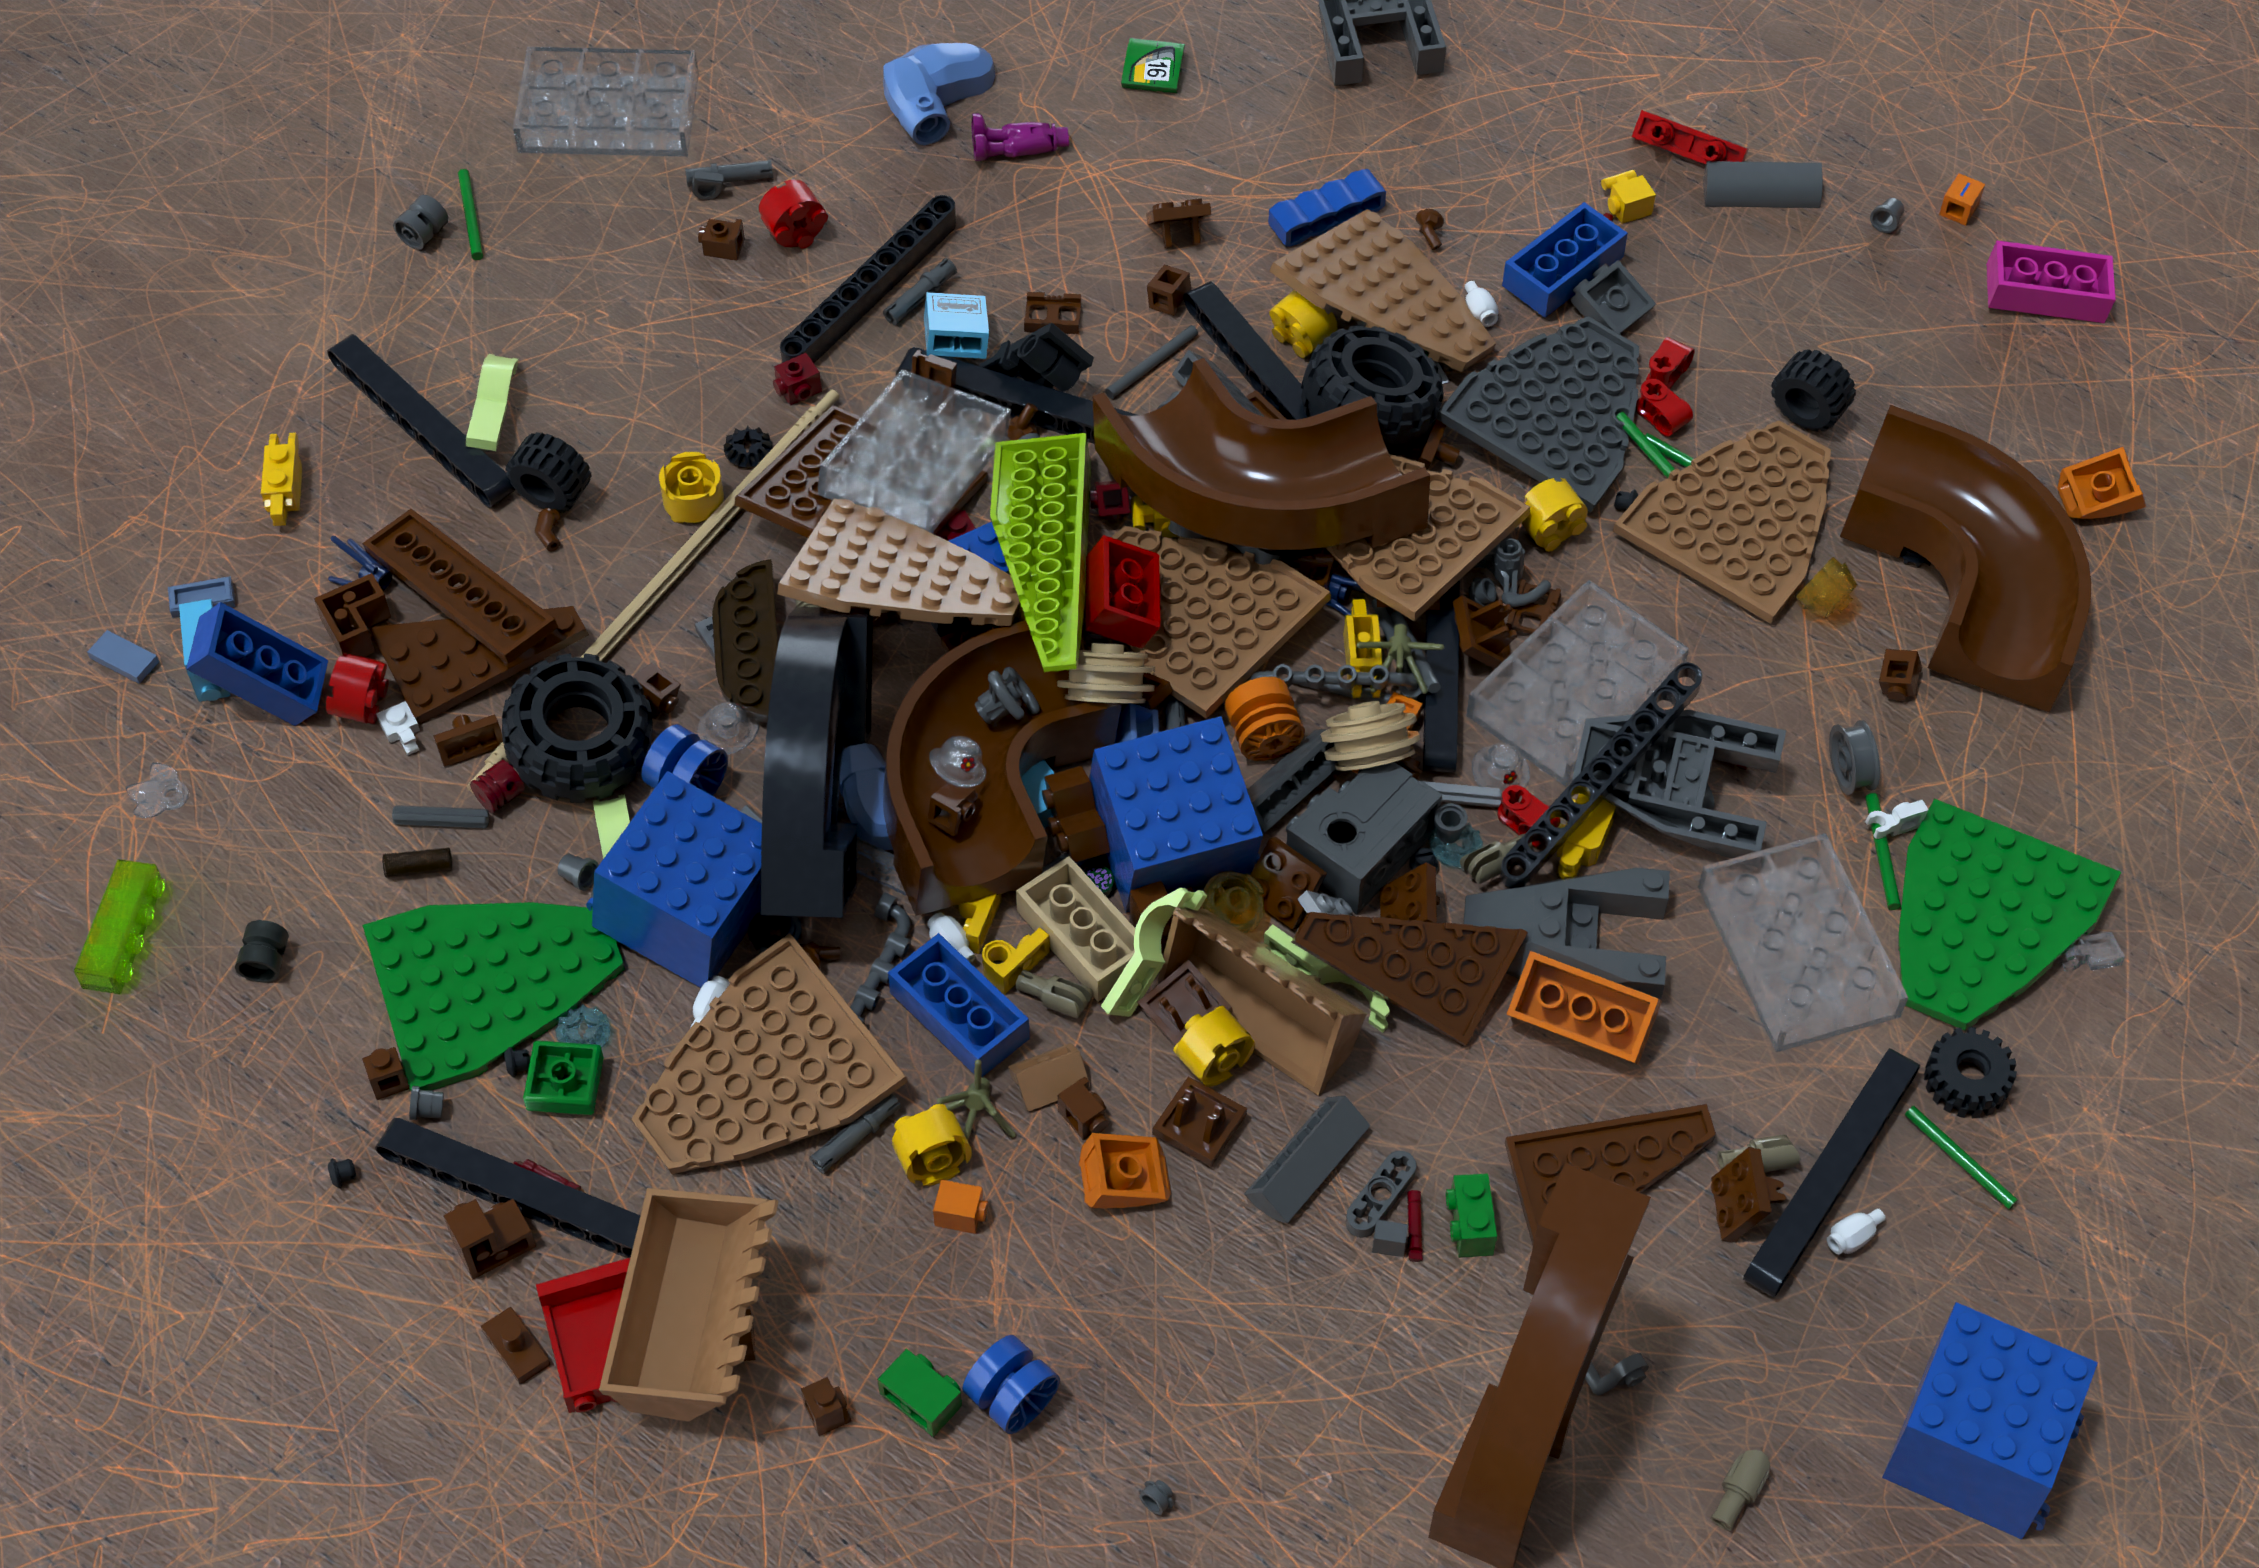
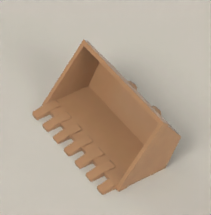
M1176 907L1173 912L1163 955L1165 964L1159 971L1156 986L1186 961L1190 960L1233 1009L1231 1014L1255 1041L1253 1053L1319 1096L1325 1090L1327 1082L1350 1056L1367 1013L1320 984L1321 979L1316 975H1307L1271 952V946L1266 943H1257L1207 909L1200 908L1197 911L1190 908Z
M647 1188L599 1388L603 1395L610 1396L629 1412L689 1422L715 1407L726 1404L727 1396L737 1392L741 1377L737 1374L732 1375L734 1366L740 1364L745 1359L747 1346H738L739 1339L750 1332L754 1317L751 1315L745 1316L746 1308L756 1303L760 1287H751L753 1278L764 1271L766 1258L757 1257L759 1250L770 1243L772 1229H764L765 1221L775 1216L778 1200Z

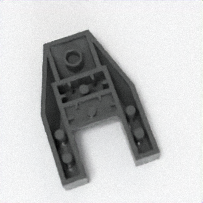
M1319 0L1318 7L1325 48L1334 86L1362 82L1364 57L1354 26L1391 21L1400 22L1416 75L1444 72L1446 45L1431 0Z
M1683 710L1609 792L1604 800L1661 833L1723 857L1757 864L1767 822L1702 808L1712 759L1776 773L1781 759L1786 730L1694 710ZM1632 715L1586 719L1572 781ZM1645 723L1636 726V729L1641 733L1652 731L1650 725ZM1626 747L1615 749L1616 754L1621 757L1631 754V751ZM1598 770L1593 773L1594 777L1598 780L1604 781L1610 778V775L1604 770Z
M1630 868L1467 895L1465 898L1463 924L1523 929L1528 932L1506 974L1520 979L1529 953L1532 951L1661 1000L1665 987L1666 956L1596 949L1598 913L1664 920L1669 900L1670 871Z

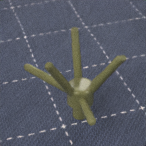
M1397 624L1394 627V636L1390 638L1389 642H1358L1357 648H1389V654L1382 666L1388 670L1393 659H1395L1396 672L1403 673V660L1406 659L1422 693L1426 694L1428 689L1411 655V649L1443 650L1444 645L1412 642L1411 638L1407 636V626ZM1377 675L1375 679L1382 680L1384 676ZM1371 686L1370 691L1375 693L1377 689Z
M980 1060L975 1061L974 1083L969 1085L967 1091L938 1098L937 1103H949L945 1106L950 1111L963 1105L970 1109L963 1131L967 1141L977 1111L984 1108L1011 1138H1015L1016 1133L996 1111L989 1100L991 1095L989 1090L990 1082L986 1078H982Z

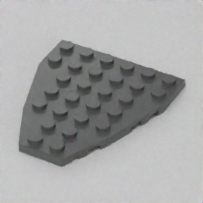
M1587 316L1578 320L1575 324H1566L1559 327L1556 333L1546 336L1545 333L1535 336L1510 350L1507 357L1499 361L1494 359L1488 363L1484 370L1478 373L1473 371L1468 374L1441 407L1436 419L1540 482L1554 478L1556 482H1561V478L1566 479L1586 505L1588 511L1592 512L1623 468L1624 453L1629 439L1628 434L1623 430L1625 424L1619 421L1616 416L1624 412L1633 421L1638 399L1636 379L1639 374V366L1637 364L1639 346Z

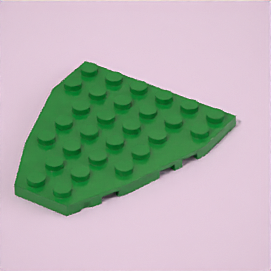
M1934 798L1907 850L1898 933L1902 1005L1966 1031L1968 1027L1975 1025L1982 1016H1989L1998 1010L1999 1004L2011 996L2016 998L2025 992L2053 966V962L2063 953L2067 954L2073 949L2074 943L2095 929L2120 879L2121 872Z
M535 902L427 905L362 925L410 1090L412 1091V1086H420V1090L432 1091L480 1076L488 1070V1064L504 1055L508 1047L515 1051L514 1048L531 1037L535 1040L576 1012L578 1010L577 1005L590 993L593 996L603 989L607 981L616 978L625 970L616 940L592 927L593 908L589 911L587 907Z

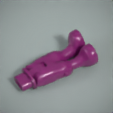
M972 114V146L974 147L975 161H985L989 157L998 155L1011 158L1056 151L1057 147H1069L1068 127H1055V123H1051L1050 128L1048 123L1023 122L1004 125L1002 129L987 127L981 114Z

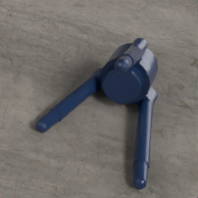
M331 536L330 539L333 543L362 565L358 577L361 578L372 573L382 591H385L392 579L391 572L382 567L353 539L347 540V543L351 546L349 547L336 536ZM334 576L328 577L330 582L342 586L352 582Z
M1332 573L1328 585L1331 600L1325 605L1335 608L1344 616L1352 615L1351 611L1339 602L1341 600L1347 601L1352 590L1362 593L1366 592L1354 579Z

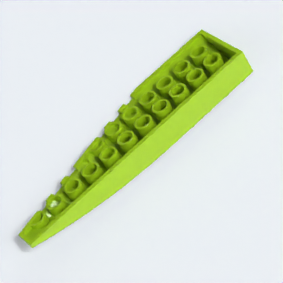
M1086 433L995 443L990 518L1044 672L1077 669L1086 587L1091 459Z

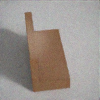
M1071 1043L1008 1066L1011 1079L1018 1084L1025 1108L1028 1111L1058 1101L1057 1095L1083 1077L1088 1079L1080 1051Z

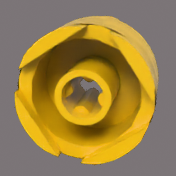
M1295 290L1290 292L1269 311L1274 325L1272 334L1279 342L1287 341L1290 343L1294 352L1300 358H1305L1311 354L1318 344L1321 345L1325 338L1337 331V321L1332 312L1328 315L1324 309L1315 306Z
M700 452L680 453L672 457L671 462L665 468L663 465L660 469L659 483L663 505L674 522L696 523L705 521L724 502L720 468L714 460L712 462L707 459L705 454Z
M1554 478L1545 480L1533 487L1524 496L1527 500L1525 504L1530 506V514L1521 524L1535 543L1540 547H1544L1546 551L1555 550L1562 541L1571 535H1579L1586 529L1587 523L1585 519L1588 509L1566 479L1561 478V482H1556Z
M1219 1006L1203 1017L1200 1014L1191 1017L1185 1024L1186 1033L1175 1045L1173 1052L1205 1086L1212 1087L1221 1084L1233 1076L1229 1070L1236 1064L1242 1067L1248 1061L1254 1051L1255 1041L1224 1006Z
M935 1104L928 1110L914 1116H904L896 1121L894 1125L896 1131L892 1138V1146L907 1178L914 1184L915 1180L922 1181L924 1186L939 1184L941 1179L949 1180L960 1172L958 1166L964 1159L966 1163L971 1159L972 1149L955 1114L947 1110L944 1104Z

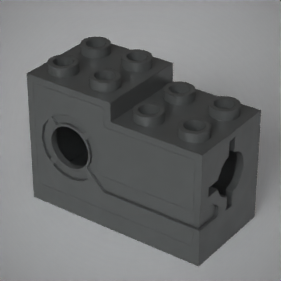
M1395 762L1359 769L1358 775L1351 782L1349 780L1346 781L1338 793L1328 787L1321 795L1317 794L1310 800L1307 810L1300 817L1296 815L1291 819L1286 827V844L1327 872L1319 889L1333 898L1345 900L1352 908L1353 913L1357 915L1380 891V888L1386 885L1410 860L1411 856L1437 831L1434 817L1436 810L1441 806L1442 794L1422 780L1419 782L1413 778L1409 771Z

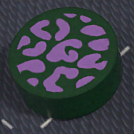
M1092 866L1084 871L1106 897L1113 892L1114 876L1108 868Z

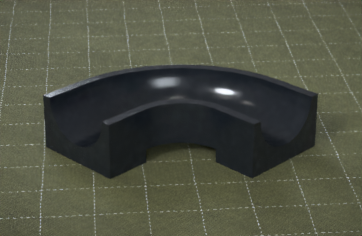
M795 607L788 615L782 628L773 671L765 746L761 839V915L843 918L857 888V823H838V799L841 764L845 746L867 743L871 737L873 616L870 615V609L850 608V613H844L824 607Z

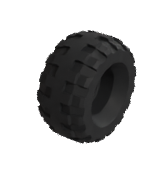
M1363 325L1350 326L1348 330L1339 329L1333 332L1331 336L1324 339L1322 345H1317L1303 376L1301 398L1307 417H1311L1372 396L1377 403L1378 422L1386 449L1389 454L1399 456L1404 454L1406 450H1412L1417 444L1420 445L1432 429L1444 396L1442 377L1440 374H1437L1438 367L1433 359L1428 358L1426 351L1417 343L1413 344L1408 341L1407 337L1397 332L1395 334L1386 331L1385 328L1372 326V328H1365Z
M571 653L558 655L556 661L550 663L544 660L530 668L529 675L524 674L516 681L511 688L509 698L505 700L502 713V739L509 764L516 769L520 779L529 788H538L542 791L543 796L557 801L559 797L570 799V803H585L587 798L596 797V800H601L612 796L613 790L617 788L621 790L635 779L636 773L643 767L645 757L652 744V711L650 702L644 695L643 687L636 678L626 675L623 667L611 660L604 663L599 660L597 655L584 653V658L571 657ZM581 707L597 712L608 722V725L600 734L593 738L574 741L556 735L549 729L547 723L555 714L562 710Z

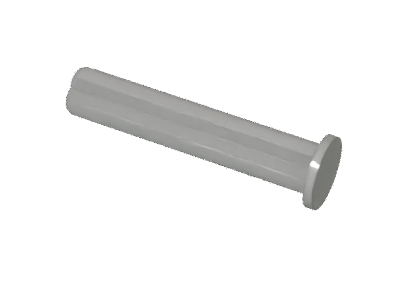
M1423 781L1442 794L1441 802L1486 807H1499L1501 804L1502 793L1499 788Z

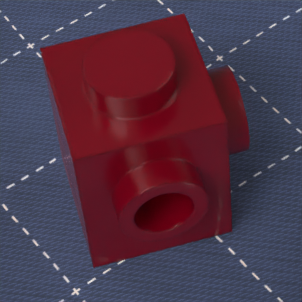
M807 353L774 366L776 378L773 380L774 389L778 396L785 397L790 406L822 392L820 372Z
M1116 480L1094 483L1095 490L1089 491L1091 509L1097 508L1099 516H1105V520L1122 519L1125 513H1130L1127 486L1120 488Z

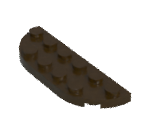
M771 559L753 563L736 572V577L726 587L722 586L719 590L712 611L715 668L720 690L726 701L736 711L761 722L768 721L771 685L779 643L774 574Z

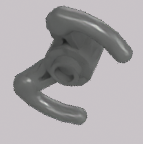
M1505 538L1480 560L1474 568H1486L1499 580L1503 586L1501 598L1505 605L1510 604L1511 608L1534 603L1550 590L1551 583L1548 580H1543L1530 592L1517 594V581L1522 578L1524 572L1525 550L1518 540Z
M1006 667L1003 670L1002 676L998 671H991L988 674L989 689L980 695L978 701L975 702L978 713L988 724L996 723L1009 714L1016 720L1022 719L1024 711L1021 708V698L1030 714L1036 715L1040 711V706L1030 688L1012 667Z

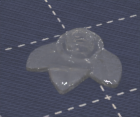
M153 762L151 764L150 780L126 786L130 799L137 804L133 814L141 818H152L165 810L178 809L189 798V791L186 785L178 780L176 770L162 763Z

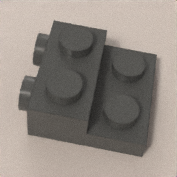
M1619 260L1610 267L1606 263L1592 274L1594 277L1592 281L1589 282L1587 279H1584L1573 289L1575 295L1570 300L1584 317L1589 316L1618 334L1624 332L1656 305L1654 300Z

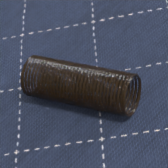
M449 847L435 848V850L385 853L382 857L383 871L386 878L452 871V855Z

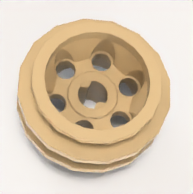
M1092 643L1091 650H1079L1077 669L1069 670V680H1058L1057 686L1068 688V694L1065 695L1067 700L1104 703H1145L1146 698H1142L1143 692L1154 691V685L1143 684L1144 673H1154L1155 666L1144 665V659L1148 658V654L1124 652V645Z
M1371 701L1348 707V712L1338 714L1326 720V725L1330 729L1320 734L1322 742H1334V747L1324 752L1326 760L1338 761L1335 763V767L1337 770L1342 771L1370 768L1407 758L1415 753L1414 748L1410 745L1420 740L1418 731H1407L1406 728L1417 721L1416 715L1414 713H1403L1406 709L1404 703L1380 705L1379 701Z

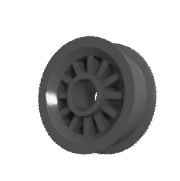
M1863 720L1857 721L1853 727L1843 728L1839 724L1834 725L1829 737V751L1832 769L1840 789L1847 795H1851L1856 788L1866 787L1870 791L1875 790L1880 780V760L1871 729Z

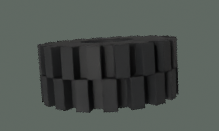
M1968 1027L1966 1033H1963L1961 1028H1956L1952 1036L1947 1032L1942 1035L1940 1041H1936L1925 1066L1924 1080H1928L1926 1085L1928 1093L1935 1091L1933 1101L1937 1105L1941 1101L1945 1103L1943 1110L1950 1113L1952 1108L1959 1110L1957 1116L1965 1118L1967 1112H1971L1973 1119L1980 1118L1982 1111H1984L1986 1116L1993 1114L1995 1108L1999 1110L2003 1106L2016 1079L2017 1071L2014 1070L2017 1064L2015 1058L2009 1059L2012 1053L2011 1049L2008 1046L2003 1049L2001 1048L2003 1040L1998 1036L1992 1040L1988 1038L1990 1035L1989 1031L1983 1029L1980 1035L1976 1034L1975 1027ZM1960 1063H1972L1983 1071L1984 1077L1982 1079L1967 1078L1958 1070V1065Z

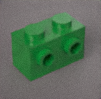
M1488 1173L1454 1175L1451 1189H1446L1447 1210H1452L1454 1221H1450L1451 1241L1457 1243L1458 1258L1493 1256L1497 1232Z
M906 1348L877 1379L879 1394L934 1437L962 1407L961 1388L950 1376L945 1375L942 1377L934 1371V1366L922 1354L915 1355Z

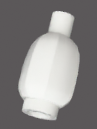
M1474 281L1467 282L1465 284V289L1468 293L1466 295V304L1471 314L1476 319H1479L1485 327L1494 325L1498 320V306L1494 298L1486 289L1478 287Z
M942 912L933 915L927 923V926L930 928V938L932 939L938 933L941 934L960 954L972 963L976 955L970 950L966 931L960 923L951 916H945Z
M713 976L711 981L703 984L693 1005L695 1020L692 1025L695 1022L700 1023L710 1010L709 1004L715 996L719 998L730 984L727 979L721 976Z
M1877 1208L1868 1215L1865 1213H1854L1845 1217L1832 1226L1831 1235L1827 1237L1828 1246L1838 1255L1857 1251L1874 1237L1876 1226L1885 1221L1884 1213Z

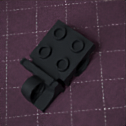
M1051 322L1010 344L1009 340L1002 343L999 351L992 358L979 364V366L1012 377L1020 376L1026 381L1052 389L1055 386L1060 391L1065 392L1075 385L1082 371L1092 366L1094 357Z

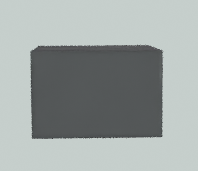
M1376 1220L1372 1253L1403 1257L1408 1224Z

